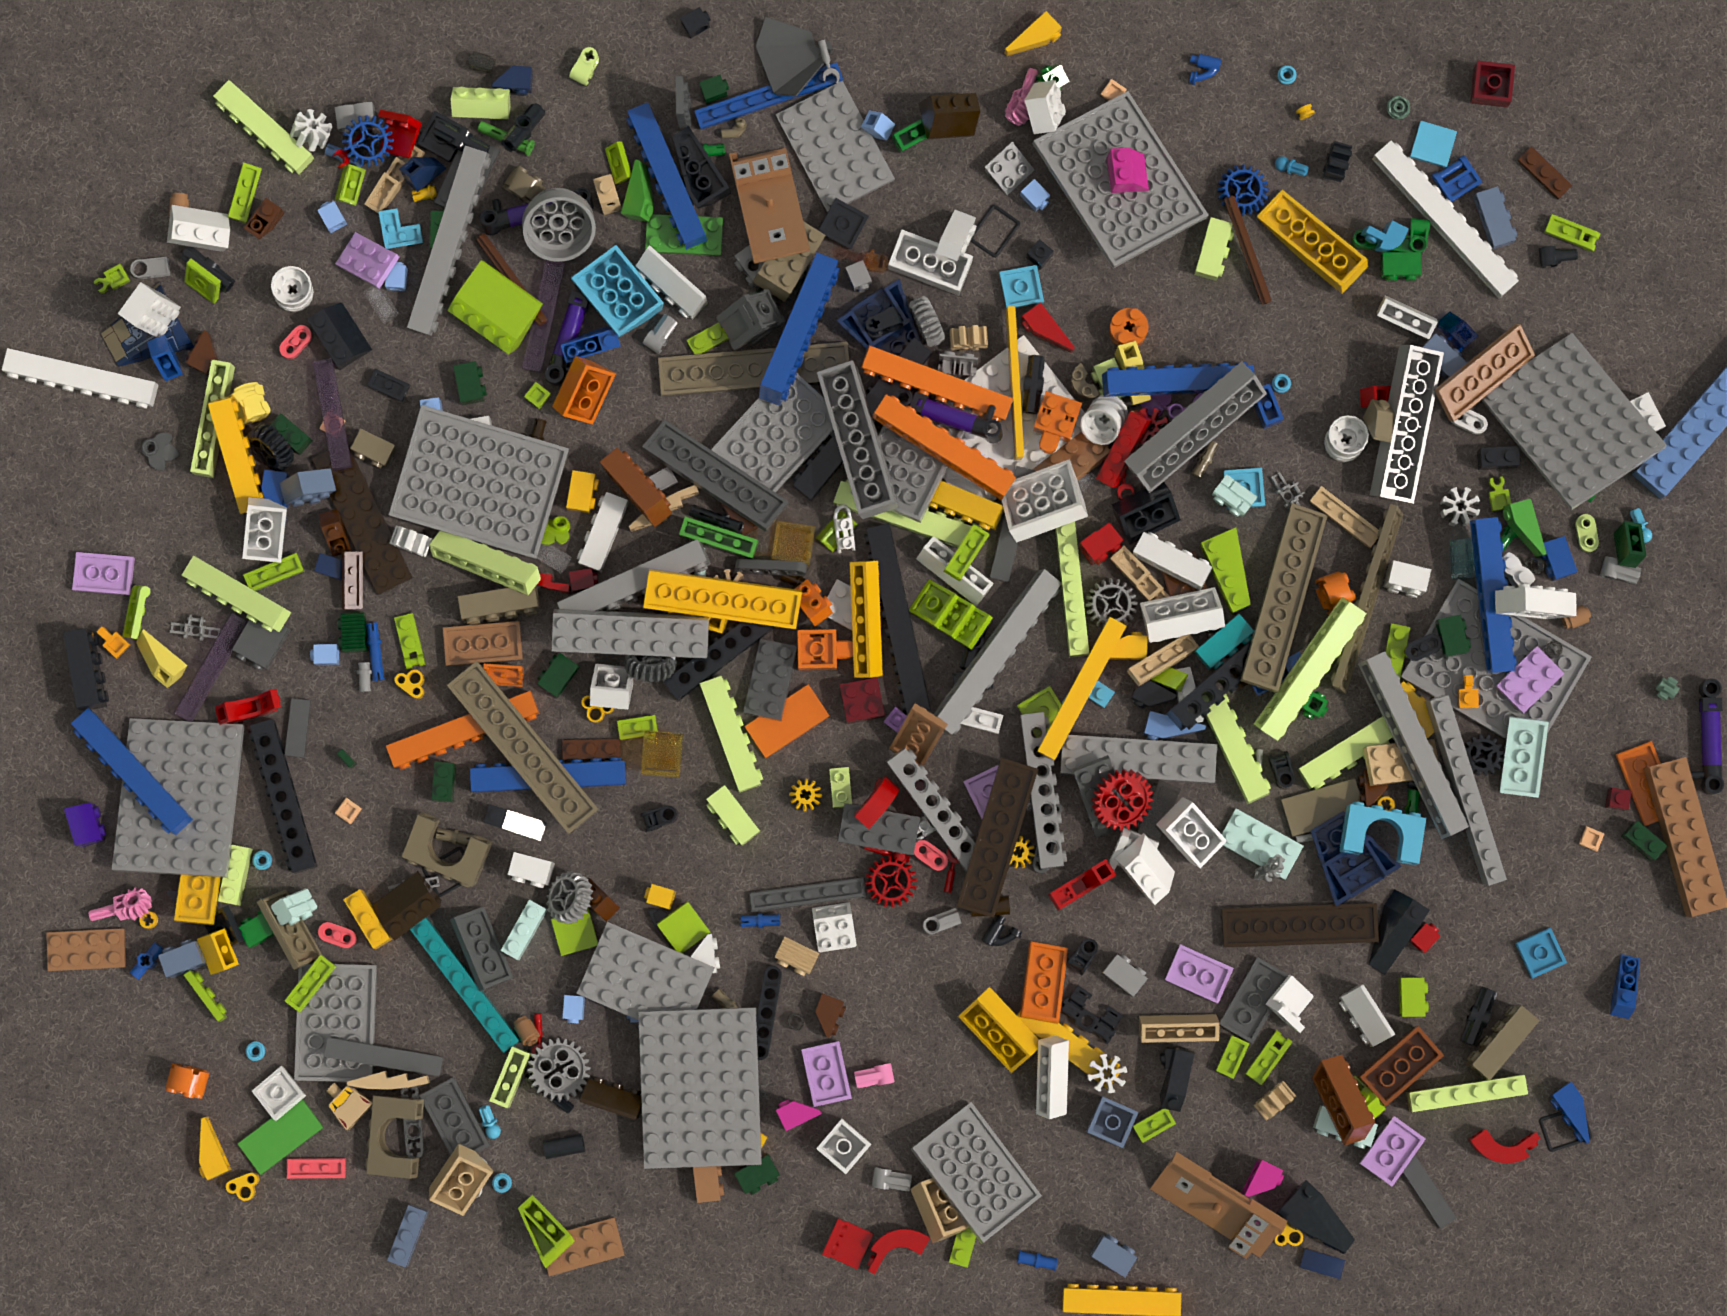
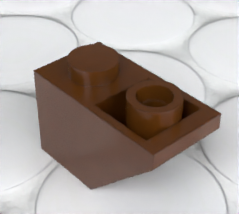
M265 198L244 229L260 240L274 229L284 215V211Z
M204 330L202 334L200 333L197 336L194 349L189 351L186 357V364L209 376L211 361H218L211 335Z
M338 509L319 514L321 529L332 556L351 551Z
M1364 769L1362 775H1359V787H1362L1363 794H1360V802L1364 803L1365 807L1371 808L1388 789V784L1370 786L1367 769Z
M589 878L588 882L592 884L590 889L593 890V893L590 895L593 899L590 900L589 904L607 922L620 907Z
M822 993L815 1012L826 1037L830 1038L831 1035H836L839 1027L836 1024L838 1016L843 1017L846 1006H843L844 1001Z

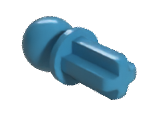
M1280 156L1275 160V167L1278 171L1287 170L1288 174L1294 173L1300 176H1305L1308 173V166L1297 163L1294 159L1289 162L1287 157Z

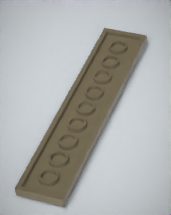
M848 342L810 345L808 351H805L803 363L796 373L808 384L820 383L817 372L849 362ZM776 348L658 358L661 396L760 388Z
M1294 503L1290 504L1240 681L1274 693L1279 691L1328 515Z
M1390 504L1389 509H1386L1384 512V525L1379 528L1377 535L1379 540L1372 550L1373 559L1366 568V574L1368 575L1366 581H1363L1361 584L1360 592L1362 594L1355 603V606L1367 614L1362 624L1353 632L1352 638L1344 645L1343 653L1337 659V665H1339L1337 672H1334L1331 678L1332 686L1342 694L1347 693L1402 521L1403 513L1397 505Z
M478 661L447 685L568 834L599 810Z

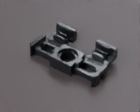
M1077 985L1070 996L1071 1000L1068 1001L1069 997H1067L1061 1004V1011L1075 1019L1074 1023L1088 1033L1094 1032L1106 1040L1105 1044H1108L1116 1033V1029L1112 1030V1028L1117 1026L1123 1014L1108 1005L1106 1015L1104 1017L1101 1016L1100 1020L1099 1017L1087 1009H1082V1007H1085V1001L1087 998L1090 1000L1092 994ZM1079 991H1082L1083 993H1085L1086 995H1088V997H1086L1085 995H1083V994L1080 993ZM1109 1010L1112 1011L1114 1014H1116L1117 1017L1114 1016L1113 1014H1111V1013L1109 1012ZM1085 1015H1089L1093 1019L1092 1024L1089 1026H1085L1081 1022L1082 1017Z

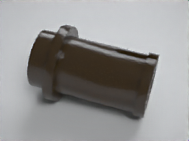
M535 418L532 434H529V437L543 441V433L547 421Z
M782 575L780 580L797 587L806 578H803L804 576Z

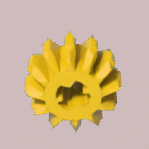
M805 779V785H802L801 781L798 780L799 788L792 785V789L796 793H789V796H796V798L791 800V803L793 804L798 801L796 809L803 805L804 812L807 810V805L810 806L811 810H814L812 802L816 805L820 804L815 797L822 798V794H815V792L821 790V788L816 787L813 789L815 781H812L809 786L808 779ZM803 790L811 792V795H809L810 799H801L800 795H803L801 792Z
M1023 836L1019 837V842H1016L1014 849L1015 852L1016 847L1022 848L1024 851L1021 854L1022 857L1018 858V855L1014 856L1013 854L1010 864L1013 861L1015 862V869L1018 867V862H1020L1022 868H1025L1024 860L1028 864L1032 862L1027 856H1035L1034 853H1029V850H1033L1034 846H1026L1030 840L1027 839L1025 843H1022Z

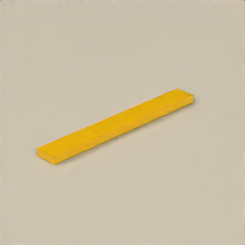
M1008 306L1005 311L1011 398H1013L1011 411L1014 460H1022L1024 457L1016 311L1014 306Z
M1112 617L1108 618L1037 752L1053 761L1056 759L1120 640L1126 625Z

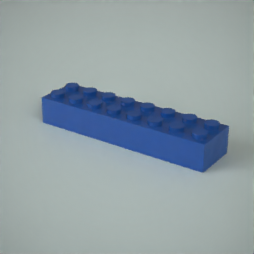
M818 252L816 253L761 382L760 399L781 406L782 401H787L790 386L794 384L797 376V369L803 363V356L805 351L807 352L809 349L811 336L815 334L818 320L822 318L825 310V303H828L832 286H835L838 280L840 270L837 267L838 260Z

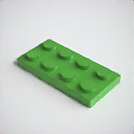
M652 214L650 221L647 222L645 250L650 245L658 253L721 256L723 218L698 216L707 241L687 250L685 245H680L676 236L679 233L677 227L673 228L669 218L672 215Z

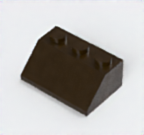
M976 93L930 95L918 103L927 139L971 137L975 135L980 115Z
M417 871L375 902L372 908L383 928L395 941L441 906L442 900Z
M595 1076L593 1080L588 1079L580 1098L581 1103L634 1120L638 1119L642 1107L641 1091L631 1088L629 1092L623 1090V1085L612 1082V1085L604 1083V1079Z

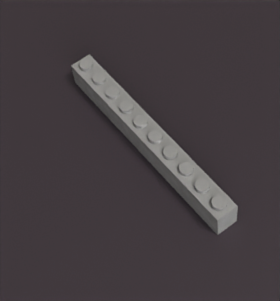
M468 146L464 147L407 326L409 329L431 336L433 332L437 331L439 324L437 318L444 309L442 302L444 296L447 297L450 290L449 280L455 275L456 267L454 265L456 260L460 259L462 253L460 246L467 237L468 231L465 230L467 224H470L473 219L472 208L473 205L476 206L478 203L479 195L477 193L479 187L482 188L485 181L483 174L485 169L489 168L491 162L490 154Z
M1042 569L1036 572L933 714L948 724L943 734L952 735L960 730V723L963 719H967L970 716L973 705L980 702L983 698L982 693L993 684L994 676L1004 669V663L1007 658H1011L1015 654V647L1018 643H1022L1025 640L1028 629L1035 626L1039 614L1048 608L1049 600L1059 593V587L1062 583L1047 570Z
M1382 652L1359 663L1360 670L1441 839L1468 828L1466 816L1462 813L1458 800L1450 788V783L1444 776L1441 764L1433 753V747L1428 742L1425 731L1417 719L1416 712L1408 700V695L1400 684L1399 676L1391 665V659L1387 656L1386 652Z
M1441 695L1426 700L1425 704L1454 795L1458 800L1462 813L1467 819L1469 827L1465 830L1482 884L1490 886L1505 881L1507 878L1449 696Z

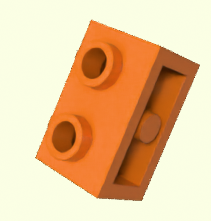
M807 579L795 588V590H802L800 608L814 626H817L833 614L830 608L831 602L826 596L822 597L819 594L822 591L816 583L811 584Z

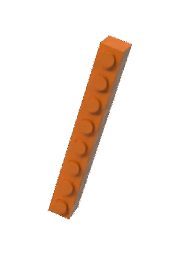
M868 346L860 367L864 369L863 373L873 377L875 374L880 375L882 380L892 383L894 380L900 383V387L908 390L913 387L918 389V393L936 396L935 399L940 402L946 403L948 400L954 403V407L963 410L964 407L972 409L971 413L979 416L986 414L989 405H994L996 410L992 419H996L999 422L1000 420H1006L1013 401L1011 397L872 346Z
M886 394L872 416L874 420L1000 500L1003 499L1016 479L1012 471L999 467L995 460L985 458L978 449L965 445L962 439L952 437L945 428L932 424L928 417H921L916 414L915 409L902 405L895 396H888Z
M531 691L509 699L527 722L537 719L536 715L540 714ZM471 714L389 744L386 748L393 767L404 770L411 767L410 763L412 762L422 763L429 760L428 756L433 754L436 757L447 753L446 749L452 747L454 750L464 747V743L470 740L472 743L480 741L486 733Z

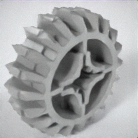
M927 297L915 298L910 302L909 307L916 326L927 346H937L945 339L938 316Z
M1110 578L1108 585H1106L1105 580H1102V587L1097 583L1094 585L1097 591L1090 589L1089 592L1093 596L1086 597L1091 603H1086L1085 607L1092 608L1087 611V615L1094 614L1090 620L1094 621L1097 618V627L1102 622L1104 623V628L1108 620L1106 617L1111 612L1121 614L1122 617L1115 620L1122 622L1126 626L1128 625L1126 618L1133 620L1134 617L1129 613H1136L1137 611L1131 608V606H1137V602H1131L1132 599L1136 598V595H1129L1133 590L1132 588H1129L1127 591L1124 589L1127 583H1123L1121 587L1119 586L1120 580L1117 579L1114 585L1112 578ZM1108 589L1117 590L1112 597L1100 594ZM1122 594L1127 601V610H1124L1119 604V598ZM1117 597L1114 604L1116 608L1112 607V609H1109L1108 612H1106L1109 605L1107 601L1109 600L1111 602V600H1114V598ZM1096 598L1104 605V611L1101 615L1096 608Z
M572 871L556 876V882H552V888L548 889L550 893L546 896L549 899L546 905H548L547 911L551 913L550 916L558 922L566 924L577 923L578 919H583V914H587V908L591 907L589 904L590 900L593 899L590 896L593 890L590 889L592 884L588 882L589 879L580 873Z

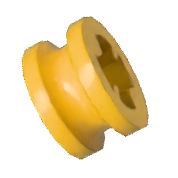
M1311 104L1296 110V113L1300 115L1299 120L1306 119L1315 114V111L1311 110Z
M1385 796L1377 801V806L1383 807L1381 802L1388 800L1390 802L1388 804L1390 809L1395 807L1394 800L1390 797Z
M148 911L151 919H154L153 923H149V926L146 925L147 922L144 921V918L148 917V914H144L142 919L139 918V922L142 927L151 929L157 925L158 917L154 912Z

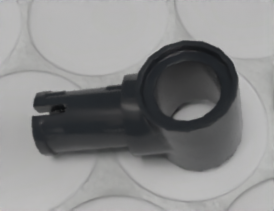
M1556 246L1539 248L1541 268H1546V266L1556 267L1561 261L1577 260V249L1560 250L1556 249Z

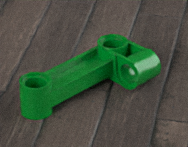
M1410 218L1409 235L1405 236L1404 241L1398 247L1387 252H1421L1422 254L1427 247L1430 220ZM1363 229L1357 230L1351 239L1352 246L1358 250L1375 251L1377 243L1372 244L1366 240L1365 243L1357 242L1356 237L1362 236ZM1418 242L1421 244L1422 249L1416 250L1413 247V243Z

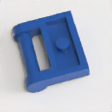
M1464 155L1441 172L1431 175L1446 199L1451 202L1482 184V180ZM1461 167L1466 170L1447 183L1443 181L1445 177Z

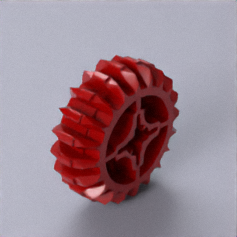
M888 856V862H885L884 858L881 857L882 864L879 865L875 861L874 865L877 868L869 867L873 874H866V877L871 878V881L865 882V885L872 886V888L867 889V893L874 892L870 898L874 899L877 896L879 898L876 902L877 904H880L881 900L885 901L883 907H887V903L891 902V908H894V902L896 901L899 906H902L900 900L904 899L907 903L909 900L906 895L908 894L911 897L914 895L909 891L910 888L913 890L917 888L911 885V882H917V878L911 879V876L916 874V872L912 871L909 873L908 870L912 867L911 864L907 867L903 866L906 862L905 859L900 864L898 863V857L895 858V862L891 861V856ZM886 866L897 867L890 875L880 872ZM902 870L907 877V887L898 882V876ZM895 873H897V875L895 876V883H897V885L900 886V888L895 885L894 887L892 886L885 890L887 888L888 882L882 876L888 878L891 876L893 877ZM876 876L885 883L881 893L878 892L875 886ZM891 889L903 892L895 898L885 897Z

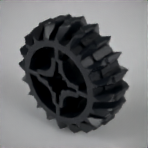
M261 423L250 430L248 440L251 450L254 451L255 455L264 465H267L269 469L274 471H282L291 465L294 452L290 448L291 445L288 444L287 439L277 429L266 423Z

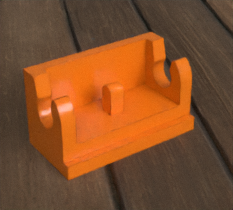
M484 664L483 669L497 686L523 687L524 668L522 666Z

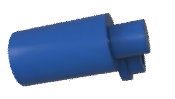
M1199 54V56L1191 55L1190 62L1196 63V67L1205 68L1208 71L1198 75V71H1191L1189 83L1195 85V82L1214 76L1219 72L1222 59L1204 54Z

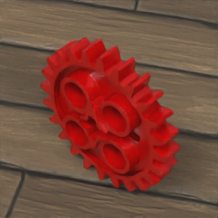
M1123 769L1122 773L1115 770L1114 776L1108 773L1109 779L1102 778L1103 784H1097L1099 791H1093L1097 796L1092 798V801L1095 803L1092 806L1095 810L1094 815L1107 828L1110 826L1113 830L1118 828L1122 831L1124 826L1129 830L1130 824L1136 827L1137 820L1143 822L1142 815L1148 816L1145 810L1152 808L1148 804V802L1154 800L1150 797L1153 794V791L1149 789L1151 785L1139 772L1135 773L1132 769L1129 772ZM1113 789H1115L1130 804V806L1133 808L1132 811H1130L1122 803V801L1112 792Z

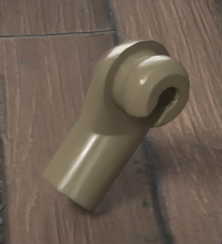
M738 118L732 129H721L722 139L740 137L747 127L745 120Z

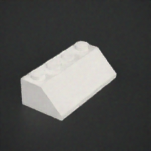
M649 245L636 264L637 271L645 280L647 279L652 283L650 286L658 294L662 292L666 296L664 299L671 306L675 304L680 308L678 312L684 318L690 317L693 320L708 304L706 295Z
M1215 587L1140 603L1150 643L1225 627L1223 608Z

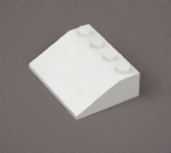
M1070 459L1015 479L1002 499L1008 529L1016 543L1088 517L1085 502Z

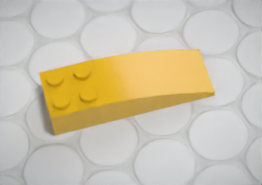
M1281 190L1257 215V219L1282 243L1341 294L1368 267L1366 257L1284 190Z

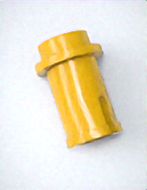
M428 185L427 188H422L418 192L412 190L414 202L430 198L434 200V197H437L435 186Z

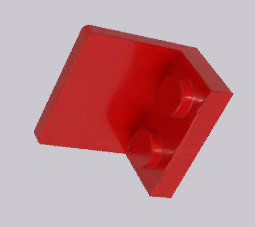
M380 109L378 117L383 119L384 124L389 126L385 132L392 131V134L388 135L387 138L394 139V142H388V145L392 146L393 149L389 150L386 148V152L390 155L410 158L422 123L410 115ZM384 139L382 140L379 151H381L383 147Z
M838 1217L822 1255L858 1269L873 1237V1233Z

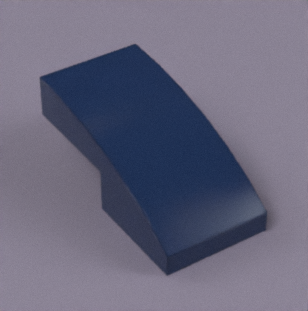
M320 553L314 572L342 581V560Z
M1305 1249L1300 1268L1341 1279L1346 1260Z

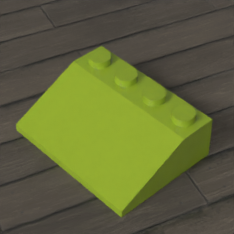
M481 260L461 287L447 311L509 355L520 346L543 303Z

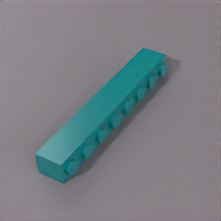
M424 918L410 929L502 1052L506 1053L512 1046L520 1042L519 1037L483 990L479 991L475 979L428 918Z

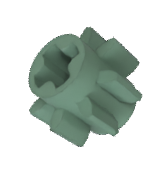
M1671 676L1668 679L1663 677L1655 688L1659 691L1657 696L1662 700H1667V698L1672 700L1680 689L1676 686L1678 681Z

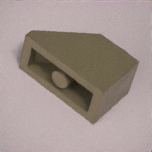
M1372 399L1363 416V420L1373 439L1391 443L1394 412L1387 401Z

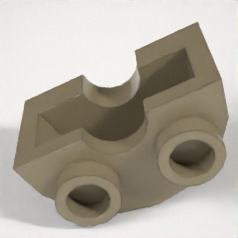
M518 165L512 170L502 188L529 204L536 195L545 189L541 185L543 180L535 175L533 177L526 174L527 170Z
M1080 363L1072 373L1071 387L1078 398L1093 402L1100 394L1094 384L1086 383L1085 379L1088 373L1082 363Z

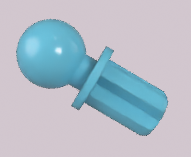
M1637 508L1630 511L1633 523L1642 524L1644 543L1649 542L1652 539V532L1645 527L1648 522H1645L1641 509Z
M483 1105L479 1108V1112L483 1120L482 1126L486 1127L485 1134L490 1139H496L501 1133L500 1127L494 1124L497 1122V1118L493 1116L489 1105Z

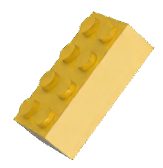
M990 987L958 1016L1011 1073L1038 1050L1039 1039L1033 1034Z

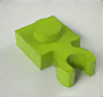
M121 264L105 271L106 278L94 280L95 285L103 283V288L98 290L100 294L107 292L110 286L113 290H116L130 282Z
M1503 476L1499 477V485L1494 484L1493 478L1489 479V486L1493 489V492L1488 493L1492 512L1504 510L1503 506L1511 504L1509 489L1503 490L1502 487L1505 483Z

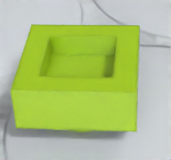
M535 382L524 398L540 409L551 396V393Z

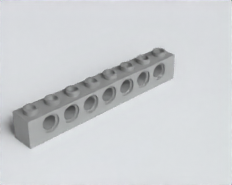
M1044 712L1021 715L1026 765L1034 768L1043 766L1047 770V774L1043 777L1036 775L1030 795L1040 869L1063 867L1064 862H1067L1066 850L1062 851L1061 843H1064L1063 831H1059V824L1062 823L1061 812H1057L1056 805L1059 804L1058 793H1054L1053 785H1057L1056 774H1052L1051 771L1054 761L1044 755L1036 757L1033 753L1035 748L1040 747L1047 734L1046 728H1049L1048 716L1044 717ZM1034 728L1040 729L1042 736L1040 738L1032 737L1031 730ZM1042 785L1049 788V794L1046 796H1042L1038 791ZM1045 804L1052 808V812L1049 815H1044L1041 812V807ZM1045 824H1052L1054 826L1052 834L1044 832L1043 827ZM1048 843H1054L1057 846L1055 853L1047 852L1046 845Z
M903 747L885 762L967 872L975 845L971 838L974 835L967 826L964 828L961 825L960 821L962 819L956 811L952 812L948 806L951 804L945 796L941 797L937 792L939 787L934 780L929 781L926 777L928 772L923 765L918 766L915 762L917 757L913 751ZM906 764L913 766L912 773H904L903 768ZM919 779L924 781V787L921 790L915 788V782ZM929 795H934L936 798L933 805L926 803ZM942 810L946 811L947 818L939 821L938 813ZM952 826L958 827V834L956 836H950L949 829ZM965 841L969 842V850L962 852L960 845Z

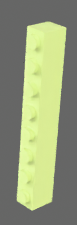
M841 481L833 504L836 506L846 504L850 511L858 513L853 495H851L849 481ZM928 509L921 523L893 511H887L870 517L928 538L934 536L940 542L959 548L973 524L971 526L964 524L965 521L954 517L952 520L947 518L945 513L939 511L932 513Z
M1074 521L1055 528L1069 658L1089 655Z
M1342 597L1254 725L1278 741L1286 733L1289 724L1296 719L1298 711L1307 703L1310 694L1318 687L1324 674L1330 670L1331 664L1341 654L1342 648L1352 638L1353 632L1362 624L1367 613Z

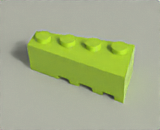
M1235 527L1201 542L1199 545L1206 561L1212 566V575L1231 615L1251 605L1237 529Z

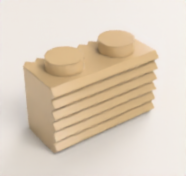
M784 937L775 958L778 959V964L786 968L788 965L795 967L794 972L805 976L806 973L810 975L820 953Z

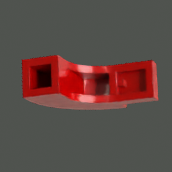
M271 689L254 697L224 702L215 706L219 725L231 724L276 712L278 708H281L280 697L277 689Z
M884 776L883 779L879 778L875 783L873 792L857 809L854 817L870 829L893 802L900 788L887 776Z
M1107 859L1054 890L1048 896L1057 911L1115 877L1116 874Z
M1483 1128L1469 1138L1468 1141L1480 1155L1491 1161L1516 1163L1530 1157L1526 1149L1531 1150L1538 1145L1537 1141L1541 1138L1537 1132H1532L1512 1146H1502L1492 1138L1487 1129Z
M910 1228L895 1229L883 1234L870 1249L877 1254L876 1256L871 1255L867 1266H869L868 1271L875 1275L885 1255L894 1248L905 1247L921 1255L930 1240V1236Z

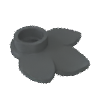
M159 433L154 439H147L142 443V453L148 457L149 464L157 470L164 471L166 461L179 457L177 449L170 444L172 440L171 434ZM150 445L155 447L152 452L148 451Z

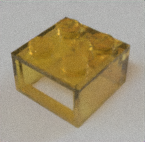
M777 521L771 559L800 561L806 563L807 567H810L815 526Z
M645 730L641 774L679 778L684 734ZM646 768L676 770V772L646 770Z

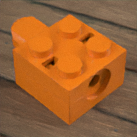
M1048 391L1045 392L1033 431L1042 434L1039 442L1042 452L1051 454L1056 451L1059 440L1070 443L1082 407L1081 402Z
M836 629L798 630L799 671L837 670V659H851L853 657V642L850 640L836 641Z

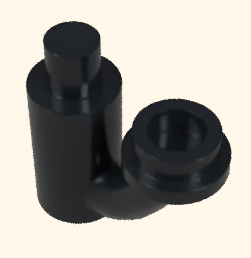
M998 915L996 921L992 920L981 940L992 947L1002 946L1017 937L1021 938L1022 932L1012 927L1011 930H1008L1009 935L998 938L1004 928L1002 924L1006 919Z

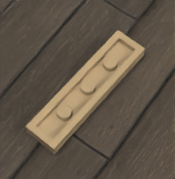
M1322 486L1309 501L1369 549L1378 539L1379 530Z
M1190 634L1181 636L1130 667L1127 672L1139 687L1194 653L1199 646Z

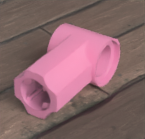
M891 1063L854 1072L857 1088L895 1082Z

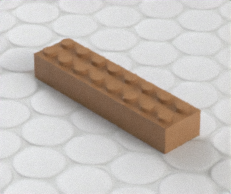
M1683 757L1643 768L1656 815L1659 819L1658 822L1664 843L1667 845L1666 850L1685 916L1694 917L1727 908L1726 894L1687 758Z

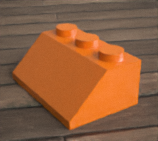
M575 356L552 407L564 417L593 425L616 373L591 360Z

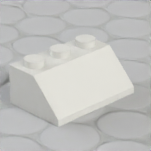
M171 205L167 243L224 252L228 249L230 235L228 214Z
M248 497L242 559L281 563L286 507L269 499Z
M1143 833L1118 855L1115 860L1143 895L1156 905L1169 893L1175 871Z
M1357 985L1339 997L1341 1000L1339 1002L1340 1007L1344 1012H1349L1352 1017L1349 1020L1355 1029L1359 1028L1362 1035H1360V1038L1365 1045L1369 1044L1370 1047H1374L1395 1035L1364 985Z

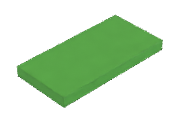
M302 1099L280 1119L275 1121L271 1118L239 1142L238 1145L259 1174L262 1175L324 1127L304 1099Z

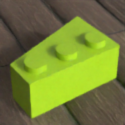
M533 1195L518 1207L541 1262L547 1268L575 1241L571 1234Z

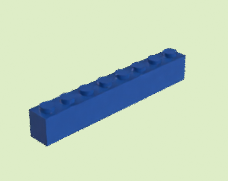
M647 102L628 110L629 117L626 120L630 129L634 128L636 132L633 136L637 145L641 144L643 148L640 152L644 162L648 161L650 164L648 171L651 178H656V190L659 195L663 194L665 200L662 203L665 211H670L672 215L669 220L672 227H677L679 233L676 236L680 245L684 244L687 250L706 242L705 232L649 103Z
M1243 362L1254 373V365H1247V362ZM1220 363L1214 367H1211V364H1201L1199 367L1187 364L1182 365L1181 368H1174V365L1163 366V369H1156V366H1147L1144 369L1127 367L1126 370L1112 367L1102 374L1104 397L1204 393L1235 366H1229V363Z
M1498 517L1470 520L1487 673L1515 671L1517 661L1515 655H1513L1514 638L1511 636L1510 630L1512 628V619L1509 615L1496 614L1495 591L1503 590L1504 586H1508L1507 579L1504 577L1506 563L1502 559L1504 545L1502 540H1500L1501 523L1498 521Z
M87 708L71 723L75 728L73 732L80 739L84 737L87 740L85 745L92 752L97 751L99 753L98 759L105 766L107 764L111 766L112 770L110 772L117 779L121 777L124 780L123 786L130 793L132 791L136 793L137 797L135 799L142 806H148L150 809L148 813L155 820L160 819L162 822L160 826L168 834L172 832L177 835L193 820L91 709Z
M619 757L609 758L610 761L602 762L601 758L590 759L588 763H583L582 759L571 760V763L563 764V760H559L580 787L627 785L626 762L621 761ZM506 763L494 764V767L487 768L486 764L475 765V768H470L471 792L473 793L532 790L513 766L506 767Z

